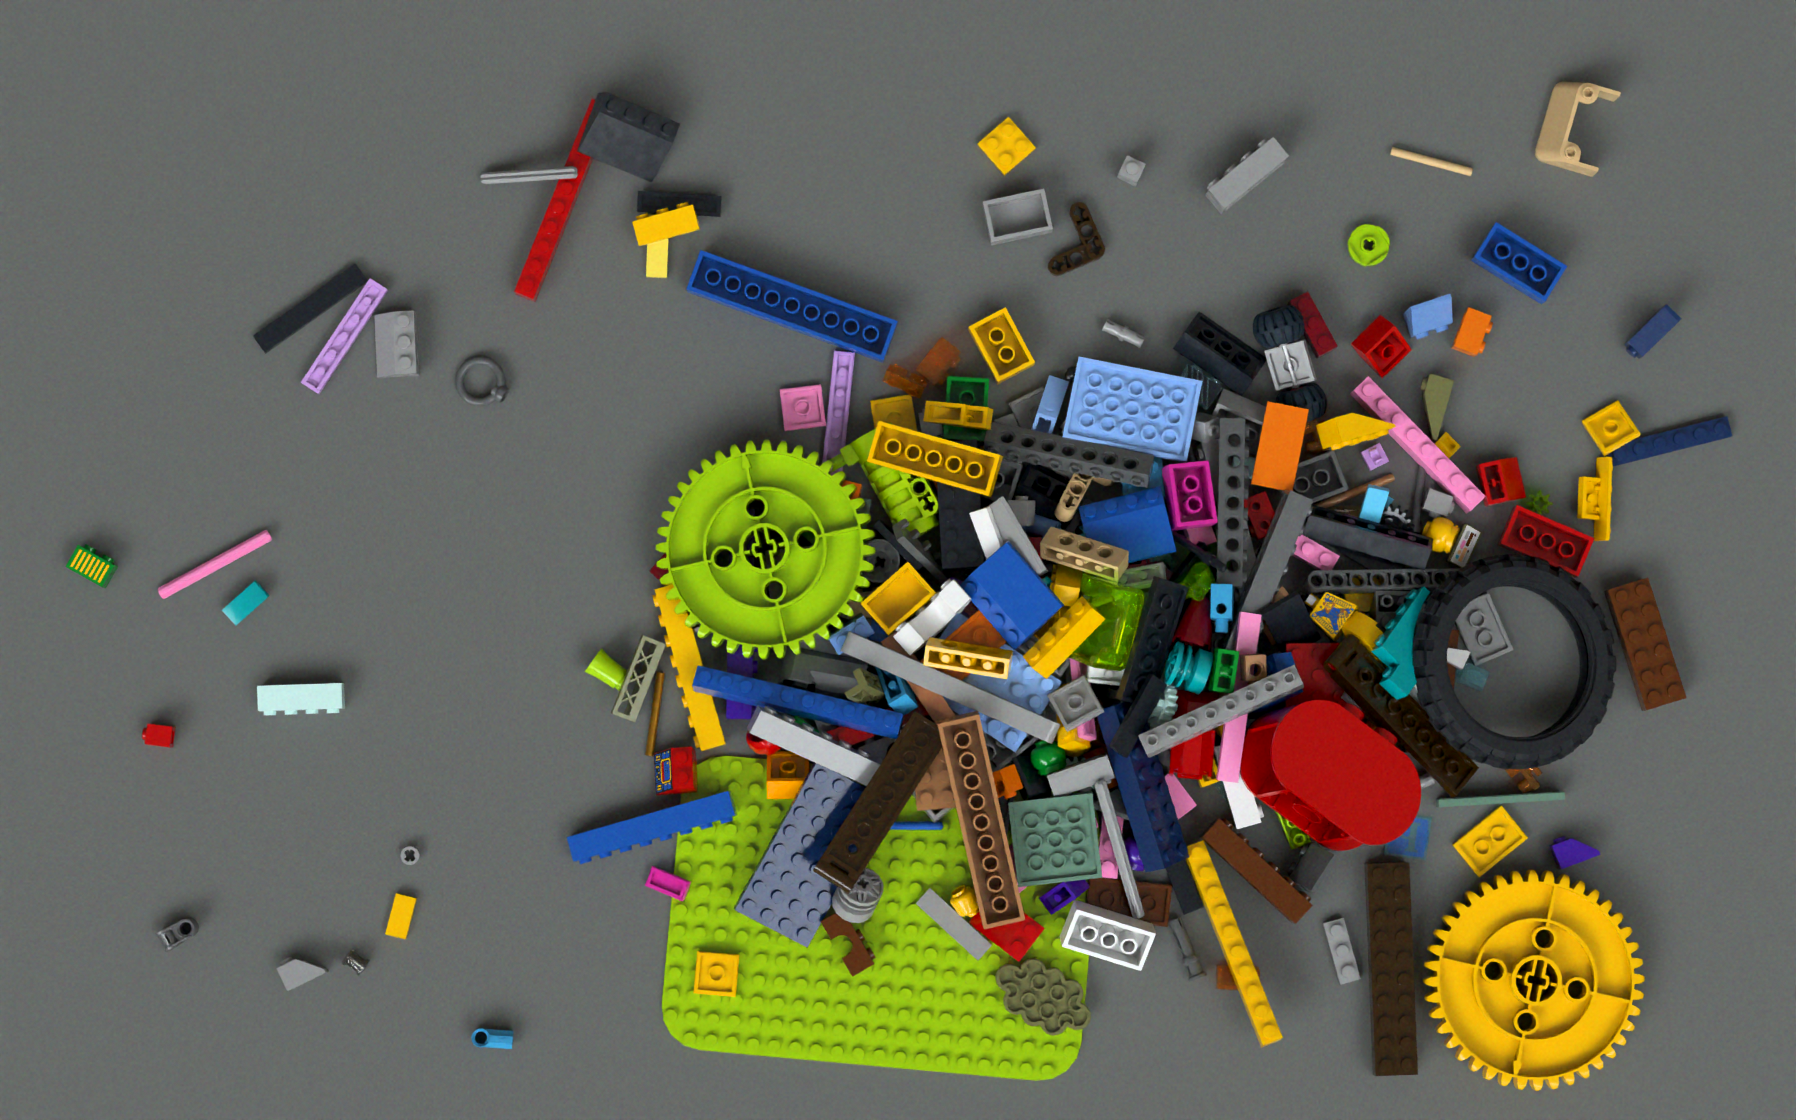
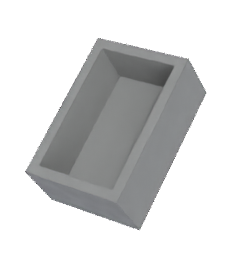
M1044 188L987 200L982 203L991 245L1048 234L1053 231Z

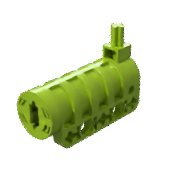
M876 428L839 449L841 453L829 459L834 464L832 472L846 464L851 467L859 462L893 525L903 519H907L909 525L906 529L909 532L917 529L920 532L918 537L940 525L936 517L939 514L938 497L928 479L922 477L914 479L911 474L867 462ZM923 482L925 484V491L919 494L916 491V486ZM927 497L930 502L935 503L933 506L934 510L926 509L929 505L926 500H921V498Z

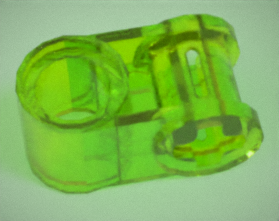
M1199 562L1190 569L1189 573L1179 584L1189 587L1185 599L1193 598L1196 601H1201L1210 590L1211 584H1215L1216 580L1209 566Z

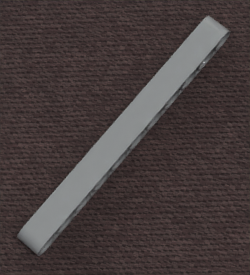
M848 632L840 650L1048 743H1053L1061 725L933 667L924 666L923 663L853 632Z

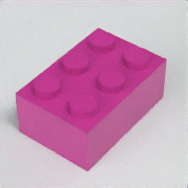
M1209 460L1169 464L1162 468L1171 531L1211 527L1218 523Z

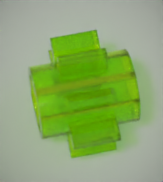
M1539 490L1536 497L1532 493L1529 495L1532 500L1527 502L1526 505H1530V511L1541 515V511L1548 514L1549 510L1547 507L1553 505V503L1547 499L1550 494L1544 496L1541 490ZM1539 499L1540 502L1544 503V506L1540 507V509L1538 505H1535V502Z

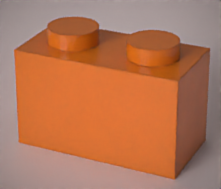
M1468 307L1464 312L1451 348L1473 357L1477 356L1478 353H1482L1486 344L1483 341L1485 333L1489 334L1493 322H1490L1492 316Z

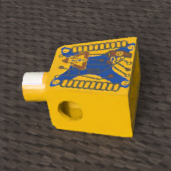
M1328 592L1321 599L1311 593L1305 601V604L1313 609L1310 614L1313 622L1335 642L1343 633L1342 627L1355 611L1359 610L1355 604Z

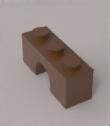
M836 913L821 921L831 940L837 936L844 935L852 941L853 947L851 952L842 957L852 977L874 965L873 959L876 958L870 947L865 948L862 943L865 938L860 929H854L852 922L842 919Z

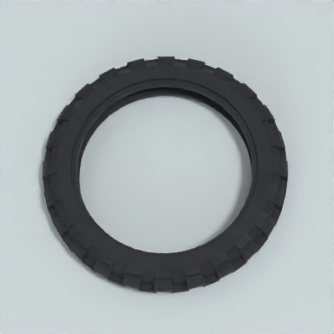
M1522 554L1494 555L1466 564L1444 579V582L1428 598L1424 610L1420 612L1415 625L1417 627L1416 634L1413 638V666L1418 690L1416 695L1420 705L1426 710L1429 716L1428 720L1432 726L1446 738L1447 743L1457 751L1460 750L1466 754L1468 758L1481 764L1484 763L1502 769L1519 770L1551 764L1571 754L1579 745L1584 744L1593 734L1597 724L1601 723L1607 711L1606 706L1608 700L1612 698L1614 690L1613 675L1616 671V656H1613L1612 644H1614L1611 629L1607 628L1604 620L1606 616L1599 604H1596L1591 598L1590 591L1581 582H1577L1572 578V575L1560 566L1555 568L1549 565L1547 560L1534 556H1523ZM1495 587L1523 588L1539 594L1561 612L1568 622L1579 650V681L1574 698L1568 709L1551 727L1529 737L1501 735L1479 724L1459 702L1448 674L1447 649L1454 623L1470 601L1483 592Z

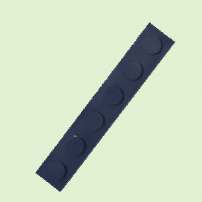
M1726 416L1634 439L1607 454V457H1612L1614 467L1732 437L1728 417Z

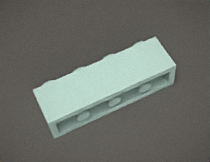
M344 683L257 686L258 711L264 712V715H276V711H285V715H295L297 710H306V714H318V710L327 709V713H339V709H345Z

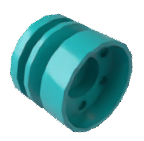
M1177 641L1165 664L1164 683L1168 685L1173 683L1178 688L1183 680H1185L1184 689L1199 695L1209 677L1213 653L1198 648L1192 656V646L1187 645L1184 648V643Z

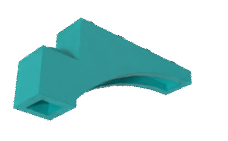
M1424 586L1417 590L1413 589L1407 594L1406 599L1408 600L1396 610V617L1386 624V631L1375 640L1374 643L1376 645L1371 651L1387 666L1382 673L1383 678L1379 684L1396 700L1408 696L1417 683L1413 666V637L1418 614L1430 593Z

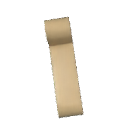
M1074 473L1055 509L1056 518L1063 522H1068L1073 518L1092 480L1104 486H1111L1114 484V481Z

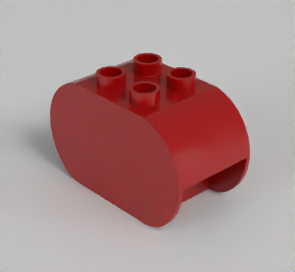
M1311 700L1275 709L1261 715L1245 733L1240 766L1241 778L1247 789L1254 796L1325 848L1335 851H1346L1357 848L1362 844L1381 845L1389 843L1400 837L1411 826L1417 816L1421 803V783L1418 772L1410 758L1395 746L1398 741L1397 738L1384 728L1376 727L1373 730L1362 722L1365 715L1359 708L1347 702L1339 705L1328 700Z

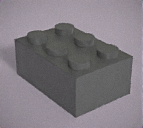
M1334 450L1298 463L1293 492L1312 499V504L1349 490ZM1279 490L1281 497L1284 492L1283 490Z

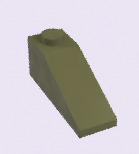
M1430 373L1427 375V378L1423 377L1420 389L1423 390L1422 400L1430 440L1435 442L1439 435L1454 380Z

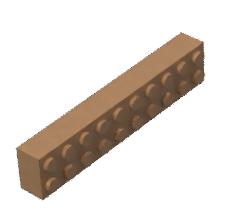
M974 711L936 720L983 929L1023 921L1025 916L979 713Z

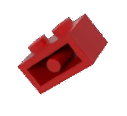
M1266 491L1244 500V508H1248L1249 533L1256 540L1266 536L1275 514Z

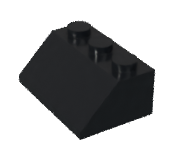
M1029 463L1012 500H1015V496H1028V500H1035L1036 515L1061 522V527L1065 529L1071 522V520L1068 522L1060 521L1055 516V509L1070 479L1041 465Z

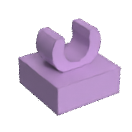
M1380 443L1360 452L1369 471L1389 462Z

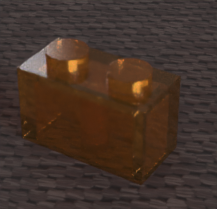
M941 336L918 365L916 372L933 386H936L938 383L942 385L947 376H949L946 372L950 367L955 368L961 361L959 357L961 351Z

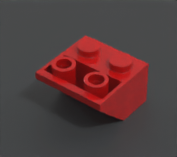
M1517 457L1495 460L1476 466L1481 492L1486 496L1483 499L1485 507L1526 498Z

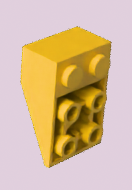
M1356 413L1335 417L1316 425L1322 448L1331 447L1332 451L1344 446H1352L1362 441L1379 438L1389 434V429L1396 427L1393 423Z

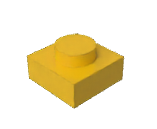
M1447 432L1434 443L1448 458L1461 447Z

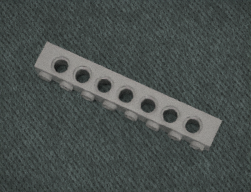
M1292 665L1138 736L1148 758L1296 692L1304 688V684L1295 665Z

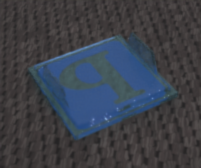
M1416 816L1411 826L1400 837L1386 843L1384 854L1426 860L1432 818Z

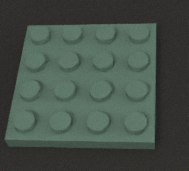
M1093 793L1008 802L1018 887L1102 878Z

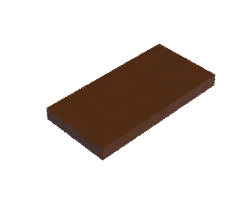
M1103 877L1088 879L1090 887L1087 889L1085 903L1132 917L1121 879ZM1135 881L1145 913L1139 920L1152 923L1153 926L1168 927L1172 885Z

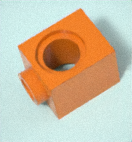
M1015 764L992 773L998 798L1004 796L1005 799L1017 795V790L1024 788Z

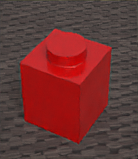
M147 723V728L144 727L142 740H145L146 745L173 748L176 727Z

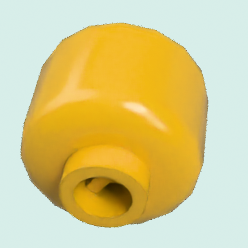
M961 885L951 893L950 903L959 916L973 917L979 912L973 887Z

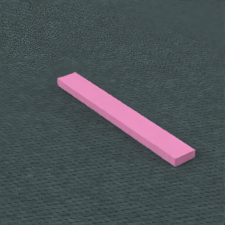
M1239 612L1234 651H1239L1234 692L1248 686V681L1241 680L1240 655L1256 654L1261 614ZM1255 664L1250 667L1251 675L1254 673ZM1248 713L1223 725L1216 780L1238 783Z

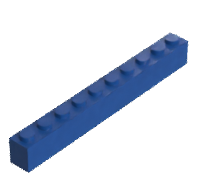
M699 665L697 666L692 684L694 692L763 708L766 705L778 712L893 739L898 738L903 724L902 713Z

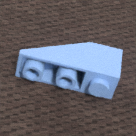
M1049 375L1031 430L1052 434L1069 381Z

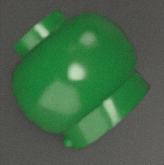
M1044 740L1035 743L1036 747L1032 749L1030 759L1034 768L1039 770L1038 774L1040 776L1066 767L1067 763L1064 761L1066 760L1065 749L1058 746V741H1053L1052 744Z

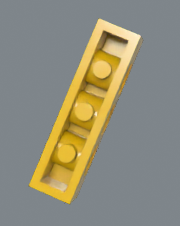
M929 637L925 647L923 665L1007 679L1011 671L1013 651Z

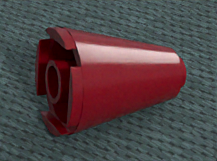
M1205 595L1192 597L1176 627L1171 646L1179 641L1184 643V648L1187 645H1191L1193 655L1198 648L1211 652L1212 620L1210 617L1211 601L1209 597Z

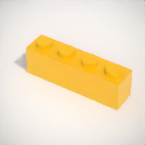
M1081 596L1023 657L1036 672L1047 679L1106 618L1093 604Z

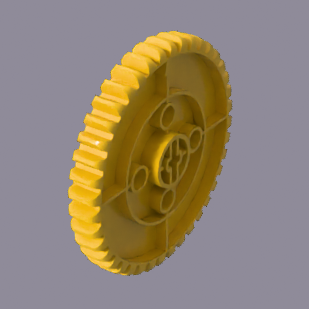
M1527 870L1524 881L1519 872L1511 871L1508 884L1501 875H1496L1493 878V889L1488 883L1482 881L1478 884L1479 896L1468 890L1464 893L1468 903L1466 906L1460 902L1452 903L1453 910L1457 915L1455 917L1449 915L1441 917L1443 923L1448 926L1446 931L1441 929H1434L1433 931L1435 937L1441 940L1439 945H1428L1427 950L1435 954L1436 958L1435 960L1424 962V967L1434 970L1432 976L1423 978L1424 984L1434 987V991L1424 996L1425 1000L1437 1003V1006L1429 1011V1017L1442 1018L1443 1021L1435 1027V1030L1440 1034L1450 1033L1445 1039L1444 1045L1448 1048L1460 1046L1455 1054L1457 1060L1462 1061L1471 1056L1468 1063V1068L1471 1071H1477L1484 1065L1482 1076L1487 1080H1491L1498 1072L1499 1085L1507 1086L1513 1077L1514 1086L1518 1090L1525 1088L1528 1079L1531 1088L1535 1091L1541 1090L1544 1079L1550 1089L1558 1088L1559 1077H1561L1565 1084L1573 1085L1575 1079L1574 1072L1586 1079L1589 1077V1064L1601 1070L1603 1068V1061L1600 1056L1604 1055L1613 1059L1616 1053L1611 1045L1613 1043L1623 1046L1626 1044V1039L1620 1034L1622 1029L1633 1031L1635 1028L1633 1023L1627 1020L1629 1015H1640L1641 1010L1632 1005L1633 1000L1644 998V993L1634 989L1635 984L1645 981L1643 975L1634 973L1635 968L1643 965V960L1631 957V953L1639 948V944L1637 942H1626L1625 939L1632 933V928L1617 926L1622 921L1623 914L1620 912L1608 914L1612 907L1610 900H1602L1596 903L1599 898V891L1597 889H1590L1583 894L1585 883L1581 880L1575 881L1569 888L1570 879L1568 875L1561 874L1554 883L1553 873L1547 870L1542 873L1540 880L1535 870ZM1544 929L1548 932L1550 940L1546 946L1539 947L1535 937L1540 930ZM1490 962H1496L1500 968L1498 976L1494 979H1489L1485 974L1486 965ZM1527 962L1525 971L1521 970L1519 975H1517L1519 968ZM1547 967L1551 974V982H1549V976L1545 975ZM1535 974L1536 977H1540L1539 984L1527 982L1528 976H1534ZM1516 978H1518V983L1522 984L1520 993L1516 986ZM1577 980L1581 983L1582 992L1578 997L1572 998L1568 993V986L1572 981ZM1548 985H1550L1548 991L1542 997H1540L1542 989L1546 990L1548 988ZM1523 1013H1529L1532 1018L1531 1026L1528 1029L1521 1030L1517 1024L1518 1018Z

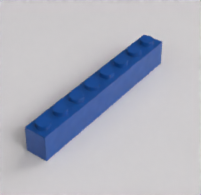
M726 791L569 836L567 841L573 862L579 861L580 864L591 862V857L599 855L600 859L612 856V851L620 850V853L630 851L632 846L640 844V847L653 844L652 840L660 838V841L672 839V834L680 832L681 836L692 833V828L700 826L701 830L713 827L712 823L720 821L721 824L733 821L732 817L737 816L731 791Z

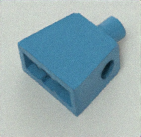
M1211 584L1210 617L1212 621H1215V632L1228 633V621H1233L1234 586L1233 584ZM1226 607V612L1220 614L1219 608Z

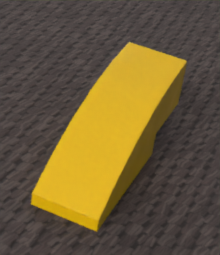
M926 401L923 421L991 430L993 409L959 403Z

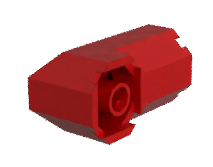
M1177 690L1176 696H1178L1176 704H1178L1175 715H1173V719L1217 700L1218 693L1201 692L1198 695L1186 690ZM1215 728L1171 748L1169 776L1177 773V778L1202 780L1203 775H1207V779L1212 778Z

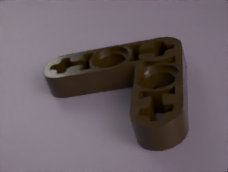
M1082 202L1074 203L1069 212L1082 245L1050 259L1048 271L1053 276L1066 274L1094 262L1104 255L1105 246L1088 207ZM1075 207H1079V209H1084V212L1082 213L1083 219L1085 220L1086 218H1088L1089 221L1082 222L1080 225H1078L1077 222H1080L1081 220L1079 215L1073 214L1076 210ZM1083 226H1091L1093 234L1089 237L1084 236L1081 233ZM1097 237L1098 240H1094V244L1096 247L1101 248L1099 255L1091 253L1092 245L1090 242L1086 244L1085 241H1090ZM1073 253L1081 254L1082 261L1079 264H1074L1071 261L1070 256ZM1066 256L1067 262L1071 267L1067 268V264L1061 266V271L1053 270L1054 261L1060 264L1065 261L1063 257Z

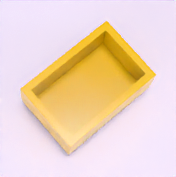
M907 562L860 604L881 629L890 636L896 632L895 629L904 621L908 622L920 608L926 606L936 592L912 565Z

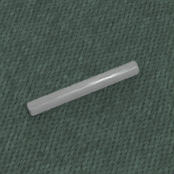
M568 166L481 173V183L495 184L570 179L578 176L577 167Z

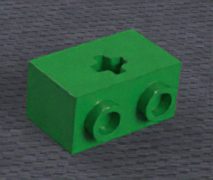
M1214 648L1208 690L1225 693L1234 692L1239 651Z

